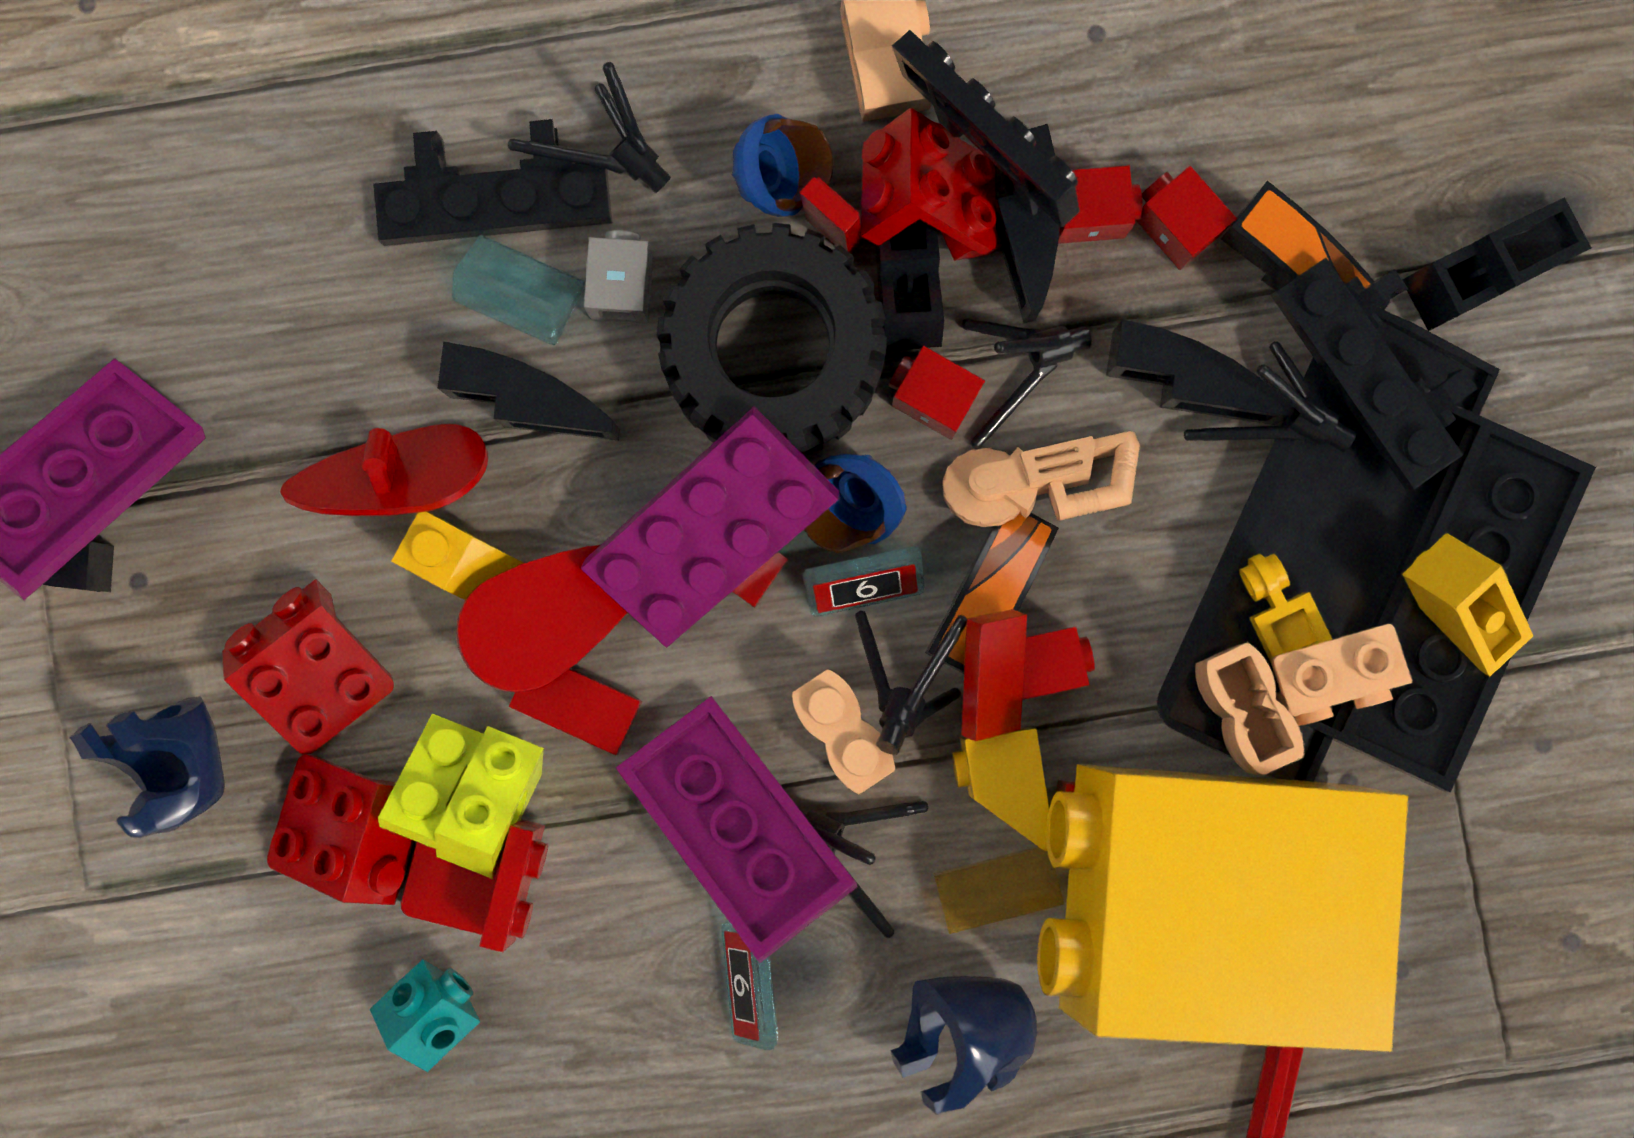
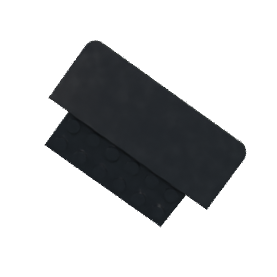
M1379 309L1376 313L1384 324L1376 330L1413 382L1422 378L1428 388L1447 380L1449 373L1464 369L1478 388L1456 405L1449 408L1456 420L1445 427V429L1463 453V456L1417 488L1405 490L1316 360L1312 358L1304 379L1325 407L1340 415L1338 422L1355 431L1356 437L1344 453L1326 442L1319 446L1307 438L1303 442L1287 439L1274 440L1157 697V710L1162 721L1172 730L1232 758L1223 739L1222 718L1214 713L1204 701L1197 685L1195 667L1196 663L1236 645L1249 643L1267 661L1274 677L1276 693L1280 692L1273 666L1249 618L1271 608L1265 598L1255 602L1248 593L1240 575V569L1248 566L1249 558L1259 553L1264 557L1275 554L1282 563L1290 581V586L1281 590L1285 599L1288 600L1303 592H1310L1332 640L1386 624L1393 625L1412 683L1390 689L1393 697L1390 701L1361 709H1356L1354 700L1331 706L1333 717L1298 726L1303 739V758L1265 775L1273 779L1314 782L1332 741H1336L1443 792H1451L1510 659L1490 677L1480 671L1420 609L1402 574L1414 563L1421 553L1429 550L1440 538L1448 533L1502 566L1522 612L1528 621L1596 467L1480 416L1500 369L1415 323ZM1292 406L1290 417L1284 419L1281 426H1286L1289 423L1291 416L1296 410Z

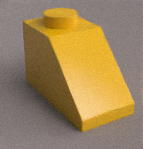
M428 511L417 513L391 562L463 600H466L469 594L487 579L524 563Z
M1448 533L1440 538L1429 550L1421 553L1414 563L1402 574L1420 609L1480 671L1489 677L1533 637V633L1502 566Z
M1025 727L1018 731L977 742L966 737H960L962 751L952 752L957 787L967 786L971 798L1040 849L1047 851L1046 832L1049 804L1037 729Z

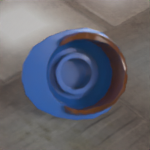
M779 114L760 117L748 125L733 149L732 176L736 181L739 193L743 199L751 202L765 214L776 217L796 215L803 209L800 192L813 177L816 179L819 177L828 186L831 182L833 158L830 144L823 132L814 124L787 119Z
M839 454L820 460L814 465L839 490L838 501L804 529L808 537L815 544L830 552L842 553L865 544H876L888 538L900 525L907 510L904 492L896 478L890 473V470L874 460L871 455Z

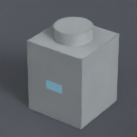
M613 230L605 232V238L589 237L584 309L591 320L649 324L654 255L649 242L640 241V235L629 231Z

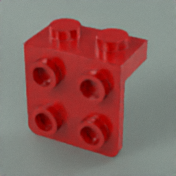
M911 107L882 129L874 131L863 142L861 236L880 246L918 219H921L981 255H986L996 248V211L994 208L995 167L993 162L979 149L974 148L959 137H954L943 125L933 122Z
M317 579L303 589L295 587L287 591L274 604L271 614L255 626L252 623H248L240 627L228 638L224 645L225 649L222 650L224 681L301 754L307 755L315 752L389 695L394 688L391 674L336 618L332 595Z
M306 754L300 756L290 779L278 823L271 839L267 855L268 866L343 903L395 905L415 842L412 839L379 827L378 817L396 782L371 779L317 756Z
M521 819L510 826L501 863L493 879L440 859L436 855V849L417 842L401 901L402 912L412 918L480 934L482 937L479 947L503 953L516 941V938L523 939L530 923L533 903L527 902L526 899L531 879L540 878L545 864L548 844L541 842L545 825Z

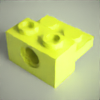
M432 713L378 817L379 827L436 849L438 858L493 879L501 863L509 828L521 820L542 775L544 748L487 726L483 734Z

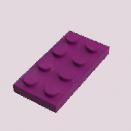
M114 358L0 454V582L23 601L26 600L204 441L206 437L203 427Z
M754 406L585 558L581 569L667 648L838 501L839 490Z
M712 696L616 767V770L759 963L763 962L857 888L855 880Z

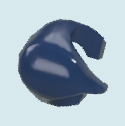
M201 696L185 698L145 720L139 719L134 710L120 713L106 725L112 735L99 736L93 725L89 723L80 727L69 737L82 759L116 766L129 775L143 791L132 803L128 815L120 816L116 819L124 833L130 837L143 838L152 834L176 830L208 810L218 802L224 793L225 781L218 738L214 723Z
M951 976L915 981L912 990V1008L905 1040L900 1047L891 1050L893 1063L902 1078L929 1069L938 1054L939 1036L944 1026L947 1025L951 1032L957 1056V1065L953 1078L948 1082L921 1091L923 1104L936 1115L963 1109L986 1085L990 1091H994L1009 1084L1015 1078L1020 1066L1031 1058L1037 1037L1035 1010L1022 987L1003 978Z

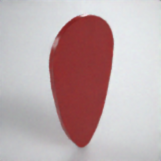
M438 424L391 435L386 429L374 428L369 431L365 444L331 455L305 468L285 481L280 492L286 503L305 511L326 515L389 516L426 512L453 503L473 489L486 471L488 451L481 436L474 430L462 425Z
M600 545L563 551L520 564L487 579L469 594L458 616L456 636L458 648L465 664L479 680L495 689L507 692H526L541 688L577 664L622 620L628 612L581 569L585 558Z

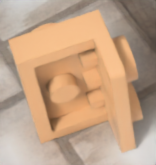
M1391 624L1273 657L1271 661L1280 688V692L1276 693L1275 700L1280 702L1295 717L1298 726L1333 717L1331 706L1354 700L1356 709L1390 701L1393 699L1390 689L1412 683L1396 630Z

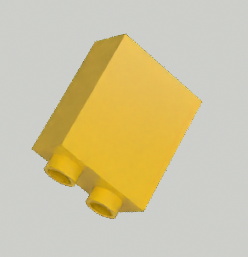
M1077 764L1075 792L1058 791L1053 796L1048 812L1046 832L1048 856L1053 867L1068 868L1069 876L1065 919L1047 918L1042 925L1039 935L1037 968L1039 983L1043 993L1049 996H1060L1059 1009L1096 1037L1392 1052L1408 795L1351 784Z

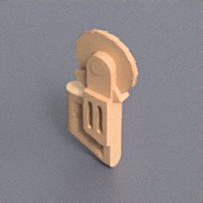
M1128 431L1093 439V436L1028 451H1022L1017 447L1011 455L1007 454V452L991 448L972 449L963 455H958L947 467L942 481L943 499L951 513L963 520L964 523L981 527L1000 526L1012 519L1014 520L1020 512L1022 516L1027 518L1035 505L1036 497L1047 493L1058 521L1127 506L1132 502L1140 444L1136 433ZM1114 456L1110 485L1066 495L1065 489L1089 484L1093 460Z

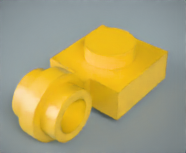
M1259 553L1248 559V566L1240 569L1242 581L1255 602L1265 598L1271 608L1249 617L1270 662L1275 656L1332 640L1310 592H1303L1288 600L1285 599L1281 590L1289 587L1290 581L1282 563L1275 554L1264 557Z

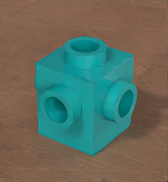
M424 959L370 1008V1012L387 1050L426 1072L481 1022L469 1000L473 995V990L469 983L454 969L448 968L443 972Z

